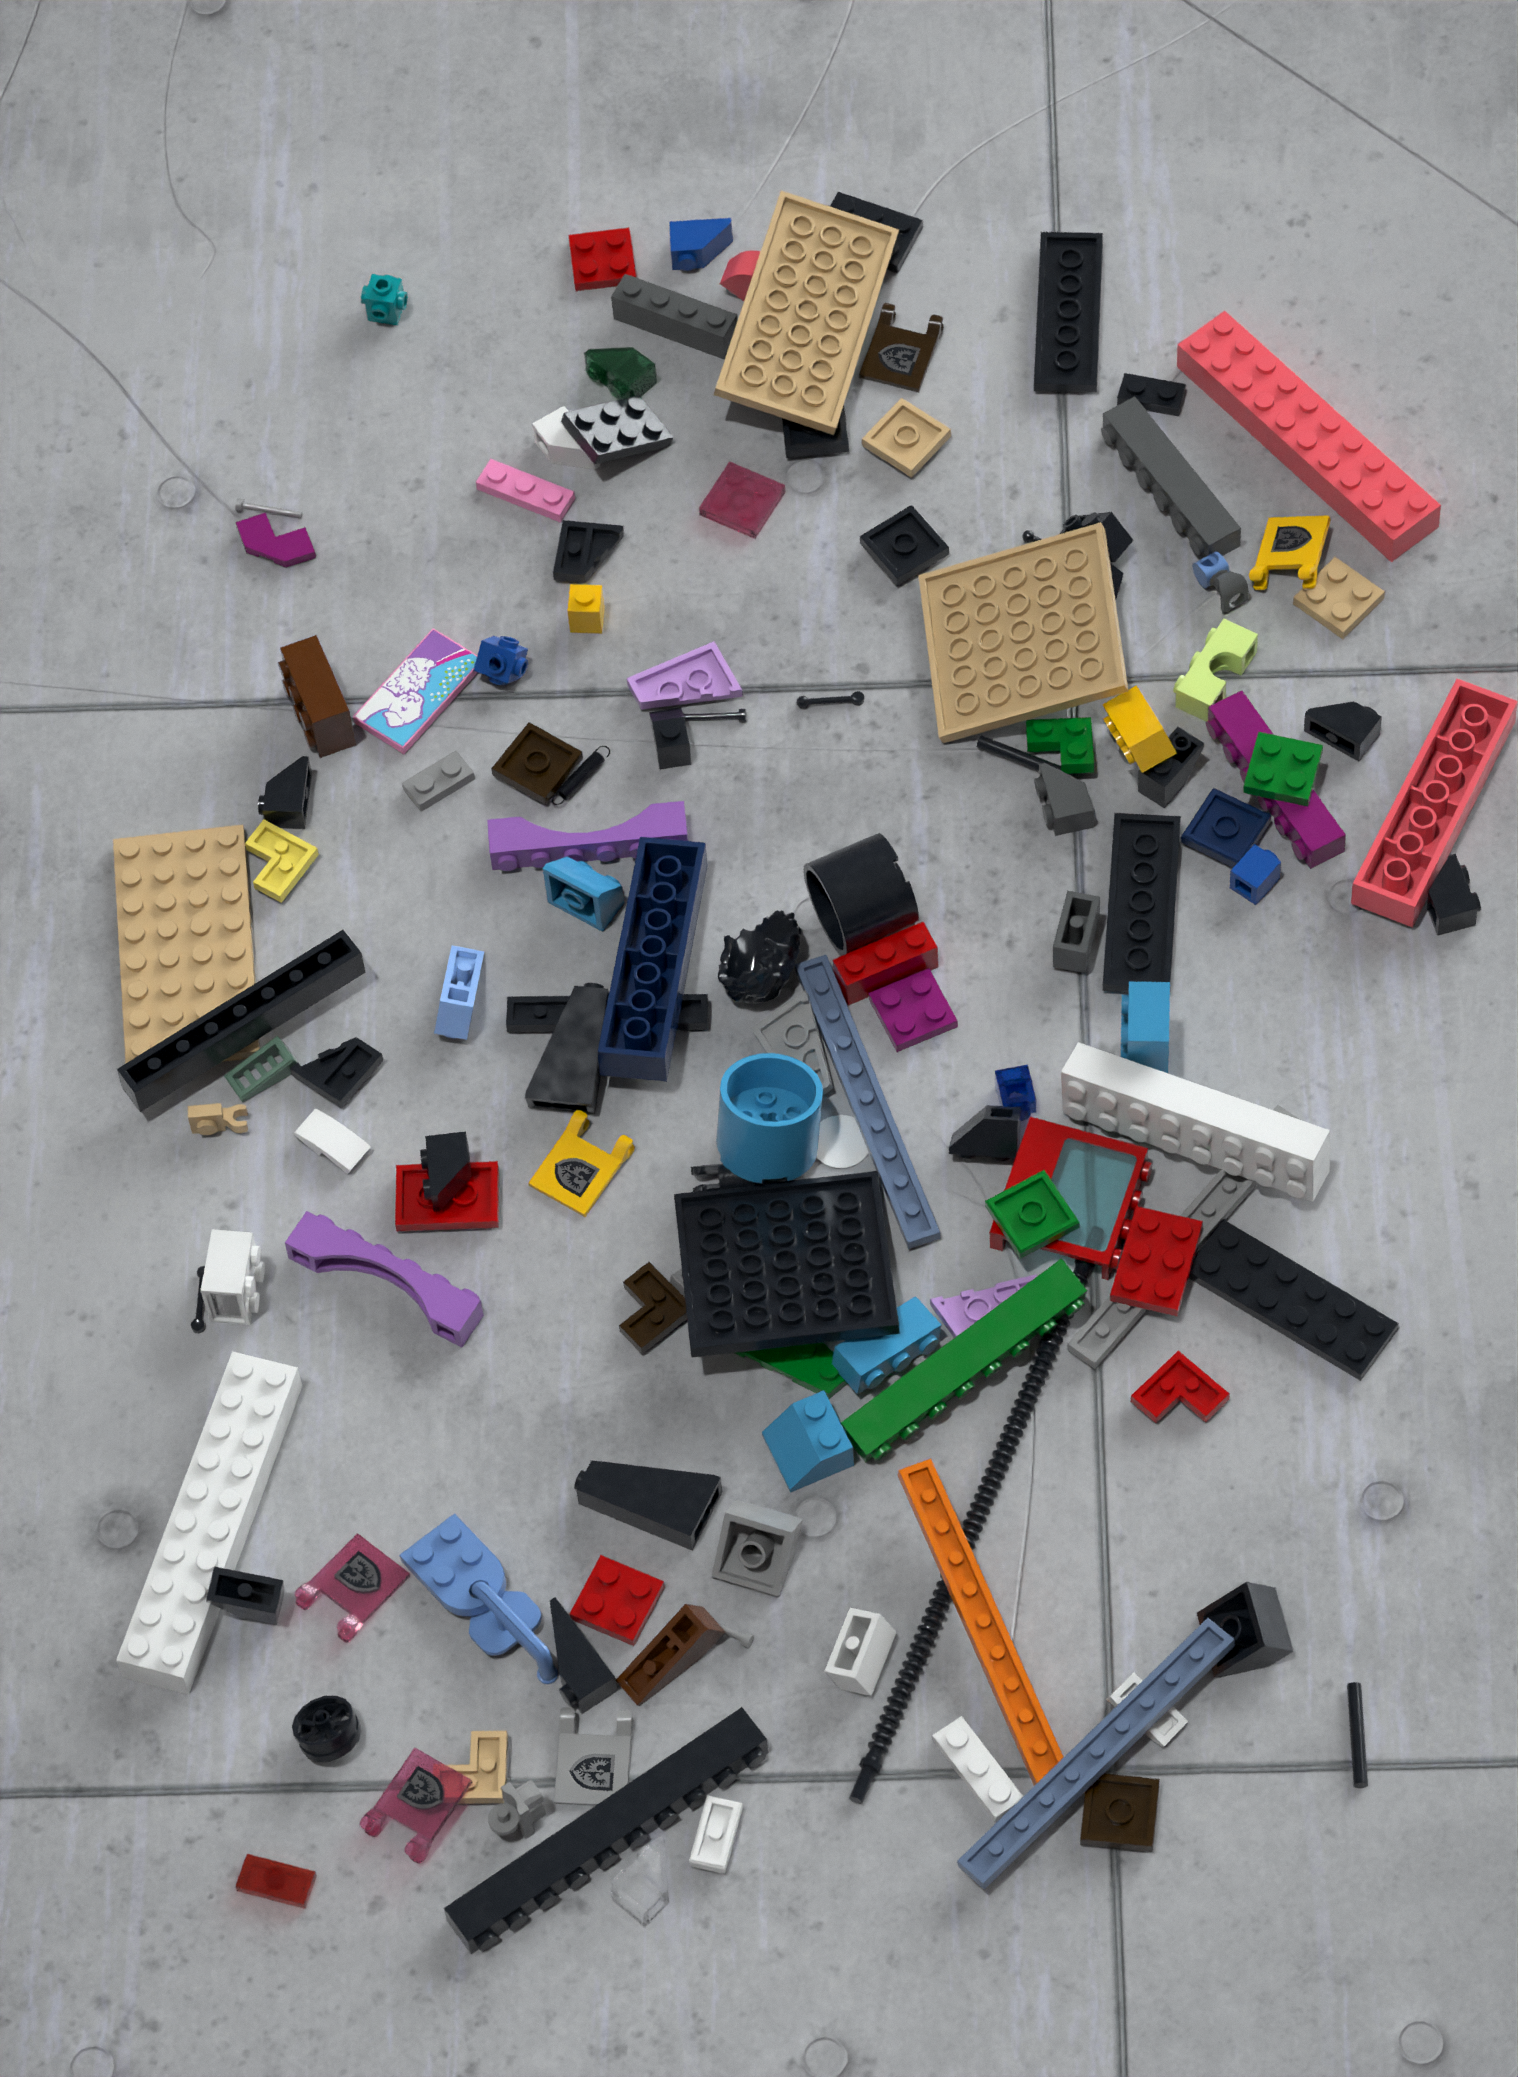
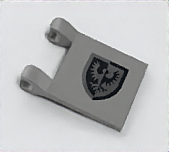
M561 1708L554 1804L596 1806L628 1784L633 1730L632 1712L629 1710L618 1711L617 1736L575 1734L576 1714L574 1708Z

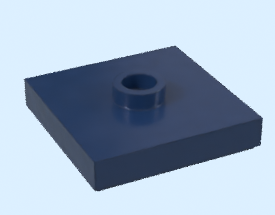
M1213 788L1182 834L1181 843L1234 867L1254 844L1256 845L1271 822V815Z

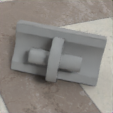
M529 1780L517 1789L513 1787L511 1782H508L501 1787L504 1803L498 1804L490 1810L488 1823L491 1830L499 1835L513 1833L520 1824L521 1833L526 1840L535 1834L533 1823L547 1815L546 1809L541 1803L544 1801L543 1795L532 1780Z

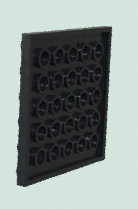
M877 1171L674 1194L691 1358L900 1334Z

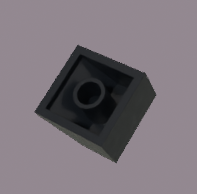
M1245 1582L1197 1612L1200 1625L1209 1618L1235 1641V1646L1212 1668L1214 1677L1220 1678L1266 1668L1293 1652L1275 1587Z

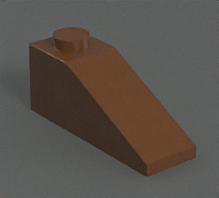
M685 1604L620 1674L616 1682L637 1706H641L701 1659L725 1633V1630L704 1607Z

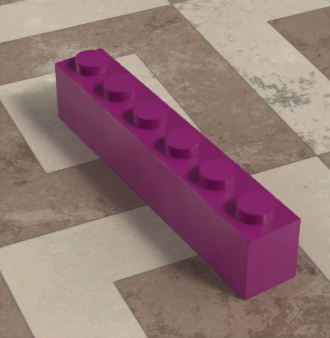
M1242 690L1208 707L1206 728L1213 739L1220 741L1227 760L1230 763L1235 762L1240 770V776L1243 782H1245L1258 732L1274 734ZM1314 789L1312 790L1308 807L1257 796L1264 811L1269 810L1274 817L1279 833L1283 836L1287 835L1292 842V849L1299 860L1304 859L1310 869L1345 851L1346 834Z

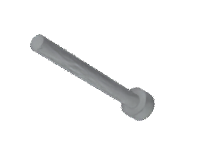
M237 498L235 504L236 511L242 512L243 509L302 518V512L245 503L244 499Z
M718 1623L725 1630L724 1634L741 1641V1645L746 1648L751 1646L754 1635L750 1633L743 1635Z

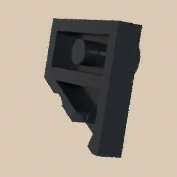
M563 520L553 569L554 580L586 583L624 537V526Z
M355 1037L341 1043L338 1048L328 1049L317 1054L318 1059L303 1066H300L299 1063L293 1065L290 1068V1072L293 1077L342 1108L383 1062V1055Z

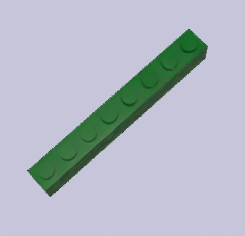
M1062 1258L843 1420L841 1425L852 1447L865 1463L871 1458L877 1461L892 1450L891 1443L899 1437L903 1440L908 1439L919 1430L920 1426L918 1423L927 1416L931 1420L939 1416L947 1409L946 1402L954 1396L960 1399L974 1389V1381L982 1375L986 1378L991 1377L1002 1368L1001 1361L1010 1354L1014 1358L1019 1356L1030 1346L1029 1340L1037 1334L1044 1337L1058 1325L1056 1320L1065 1313L1070 1317L1078 1312L1085 1305L1083 1300L1086 1297L1087 1289Z

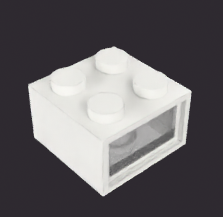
M214 1229L211 1231L201 1285V1294L209 1322L250 1325L252 1313L258 1312L259 1292H256L257 1283L263 1282L265 1263L260 1262L261 1248L256 1246L253 1233Z

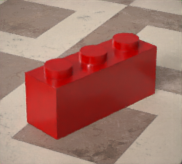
M920 922L833 959V972L844 999L849 1006L868 998V993L928 968L930 970L938 968V947L925 923Z

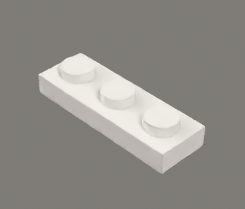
M962 1716L932 1735L935 1745L995 1823L1023 1797Z

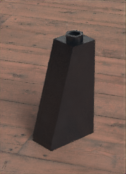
M585 983L584 986H574L526 1090L525 1099L528 1107L569 1112L581 1110L585 1113L595 1114L601 1076L598 1047L609 996V990L604 988L603 985Z
M591 1460L586 1471H580L574 1485L579 1505L693 1551L722 1494L721 1477L716 1475Z

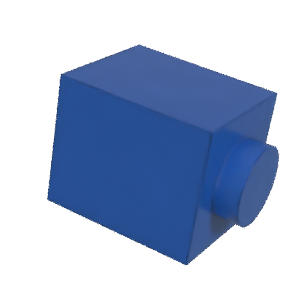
M1254 844L1230 871L1229 888L1254 905H1257L1280 879L1281 861L1270 850H1263Z

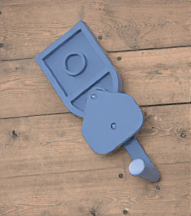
M455 1513L399 1555L402 1563L445 1609L456 1615L471 1616L469 1626L470 1638L484 1653L493 1656L501 1655L519 1643L535 1659L538 1666L537 1677L539 1681L544 1684L555 1682L558 1677V1670L554 1666L550 1651L533 1633L540 1625L542 1619L539 1607L524 1592L505 1591L506 1577L500 1561Z

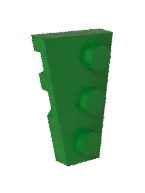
M824 1343L735 1353L743 1358L746 1356L759 1362L761 1367L771 1372L775 1370L791 1378L792 1382L814 1393L824 1390L828 1399L848 1384L832 1365L834 1352Z

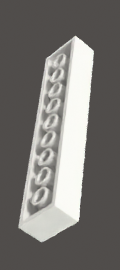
M232 1351L116 1659L123 1678L189 1695L221 1609L206 1602L214 1566L235 1570L302 1389V1382L297 1367Z

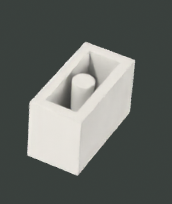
M849 1608L824 1672L841 1690L872 1696L896 1631L881 1614Z

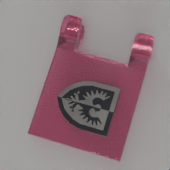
M357 1533L310 1581L301 1585L295 1591V1603L301 1609L307 1610L321 1592L349 1613L337 1624L338 1638L348 1643L355 1637L361 1626L410 1577V1573Z
M414 1747L376 1805L362 1817L360 1827L369 1836L377 1837L383 1829L387 1816L418 1833L407 1843L405 1853L412 1861L418 1864L423 1863L429 1853L433 1840L473 1782L468 1777Z

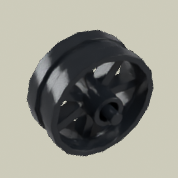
M336 1695L322 1696L311 1700L299 1710L292 1724L293 1735L299 1743L302 1753L308 1759L316 1762H331L342 1758L355 1747L362 1732L360 1722L351 1704L345 1698ZM344 1716L349 1717V1719L341 1721Z

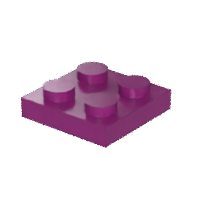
M929 968L868 993L869 1001L896 1052L958 1027V1020Z

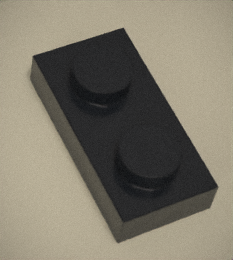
M1124 373L1117 397V405L1135 396L1146 411L1179 417L1186 393V384Z

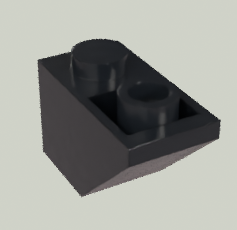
M1094 512L1080 516L1073 515L1064 522V529L1059 534L1101 522L1106 532L1110 563L1116 562L1134 541L1112 512Z
M1177 727L1168 737L1177 754L1143 773L1140 769L1138 771V792L1163 808L1184 787L1204 748V742L1180 727Z
M1456 854L1449 855L1428 891L1427 911L1437 936L1476 926L1477 912L1481 911L1477 893H1471L1468 886L1470 883L1468 870L1465 865L1460 866Z
M986 1105L952 1134L949 1154H955L965 1159L987 1156L998 1161L1016 1158L1020 1146L1021 1107Z
M466 1131L425 1136L426 1149L420 1150L422 1170L428 1169L429 1179H423L425 1200L431 1199L434 1212L441 1211L472 1178Z

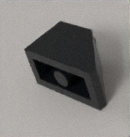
M1355 701L1310 708L1305 713L1304 732L1359 762L1379 737L1382 716L1378 715L1371 707L1362 706Z
M682 708L649 712L659 770L692 765L688 733Z
M309 756L300 757L266 782L265 795H260L258 800L259 815H264V820L279 828L305 829L312 780Z
M214 1566L206 1602L242 1619L277 1625L285 1593L284 1580Z

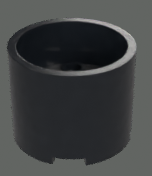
M880 833L806 863L803 867L805 884L815 913L829 941L841 956L915 925L914 922L919 921L918 907L911 884L905 880L900 866L896 863L898 856L893 847Z

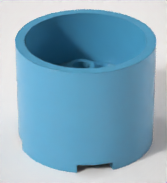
M774 1053L751 1055L731 1065L721 1079L716 1144L721 1155L720 1161L733 1174L756 1183H762V1179L785 1177L790 1181L807 1172L815 1162L818 1152L823 1088L818 1075L802 1061L790 1056Z

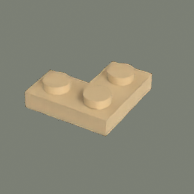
M471 1731L470 1764L434 1765V1775L442 1783L445 1790L444 1804L504 1803L501 1787L507 1783V1731Z

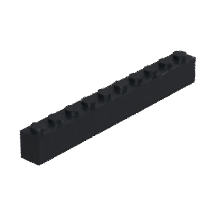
M741 1707L444 1907L447 1922L470 1954L479 1949L483 1951L490 1948L497 1941L499 1935L508 1929L515 1930L521 1927L527 1921L530 1914L539 1908L544 1910L557 1901L558 1895L567 1889L580 1887L588 1879L589 1874L598 1868L605 1869L611 1866L617 1860L620 1853L629 1847L634 1849L643 1844L648 1838V1834L657 1828L664 1829L670 1826L677 1819L679 1813L688 1807L693 1809L706 1800L707 1795L716 1788L722 1789L729 1786L736 1779L737 1774L747 1767L752 1769L761 1764L769 1753L767 1738L743 1707Z

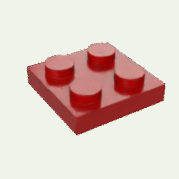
M630 227L568 235L575 292L616 287L624 274L636 277Z
M600 1555L569 1615L577 1623L634 1646L665 1588L664 1581Z

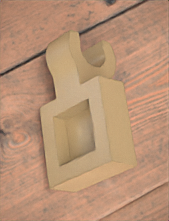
M221 1103L188 1106V1120L192 1134L212 1135L216 1132L226 1131V1126L236 1133L248 1131L247 1121L235 1120L239 1116H248L246 1105L237 1104L228 1108H222Z

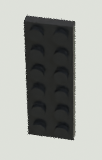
M1041 232L1034 391L1097 392L1103 233Z
M1114 813L1103 991L1129 992V982H1171L1181 816Z
M1226 1220L1221 1222L1193 1260L1189 1279L1360 1381L1398 1330V1322Z

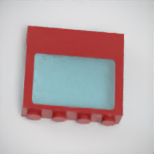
M1030 1117L1004 1191L1045 1170L1079 1220L1080 1228L1040 1249L1102 1266V1279L1109 1280L1112 1268L1118 1269L1123 1252L1119 1247L1122 1239L1126 1240L1132 1221L1129 1220L1132 1210L1135 1211L1136 1206L1140 1207L1143 1192L1139 1191L1142 1181L1148 1182L1153 1163L1148 1162V1148ZM993 1220L989 1232L990 1248L1003 1251L1007 1239Z

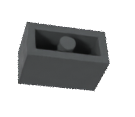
M1067 890L1053 944V967L1086 973L1100 919L1099 896Z

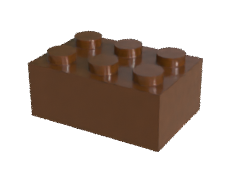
M317 635L281 647L282 661L278 662V666L283 680H281L287 697L292 698L294 703L292 707L298 723L302 722L305 730H303L308 747H315L319 758L356 746L349 708Z

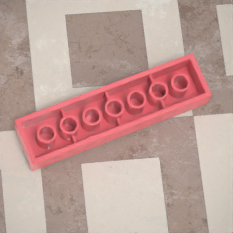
M1458 678L1455 680L1353 882L1352 905L1413 928L1428 898V891L1445 864L1515 724L1517 700Z

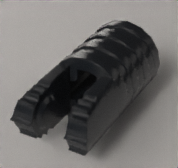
M723 1163L691 1167V1175L693 1176L719 1175V1183L695 1186L693 1192L754 1186V1182L733 1174Z

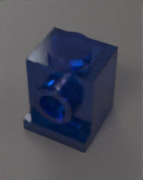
M1028 1065L995 1070V1089L1000 1106L1021 1107L1020 1121L1027 1120L1031 1113H1036V1096Z

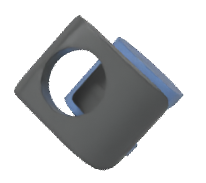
M1215 551L1193 563V572L1199 584L1203 588L1214 585L1220 593L1222 613L1233 609L1249 599L1248 584L1245 577L1239 573L1229 571L1227 561L1219 552ZM1241 593L1234 602L1229 603L1232 597Z

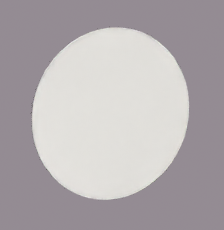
M835 1115L820 1122L818 1160L830 1167L848 1168L857 1165L866 1158L869 1152L855 1117Z

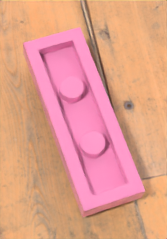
M493 459L489 460L476 481L477 490L560 523L575 500L574 491Z

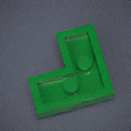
M1091 717L1026 720L1027 752L1060 751L1062 772L1066 774L1094 773Z

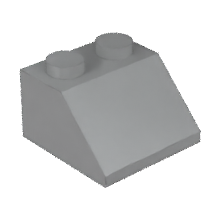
M736 1499L724 1515L711 1577L778 1597L797 1549L803 1519Z

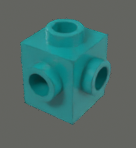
M371 274L368 286L364 285L361 292V303L365 304L367 320L398 326L402 310L406 309L408 302V293L404 292L402 278H396L391 275Z

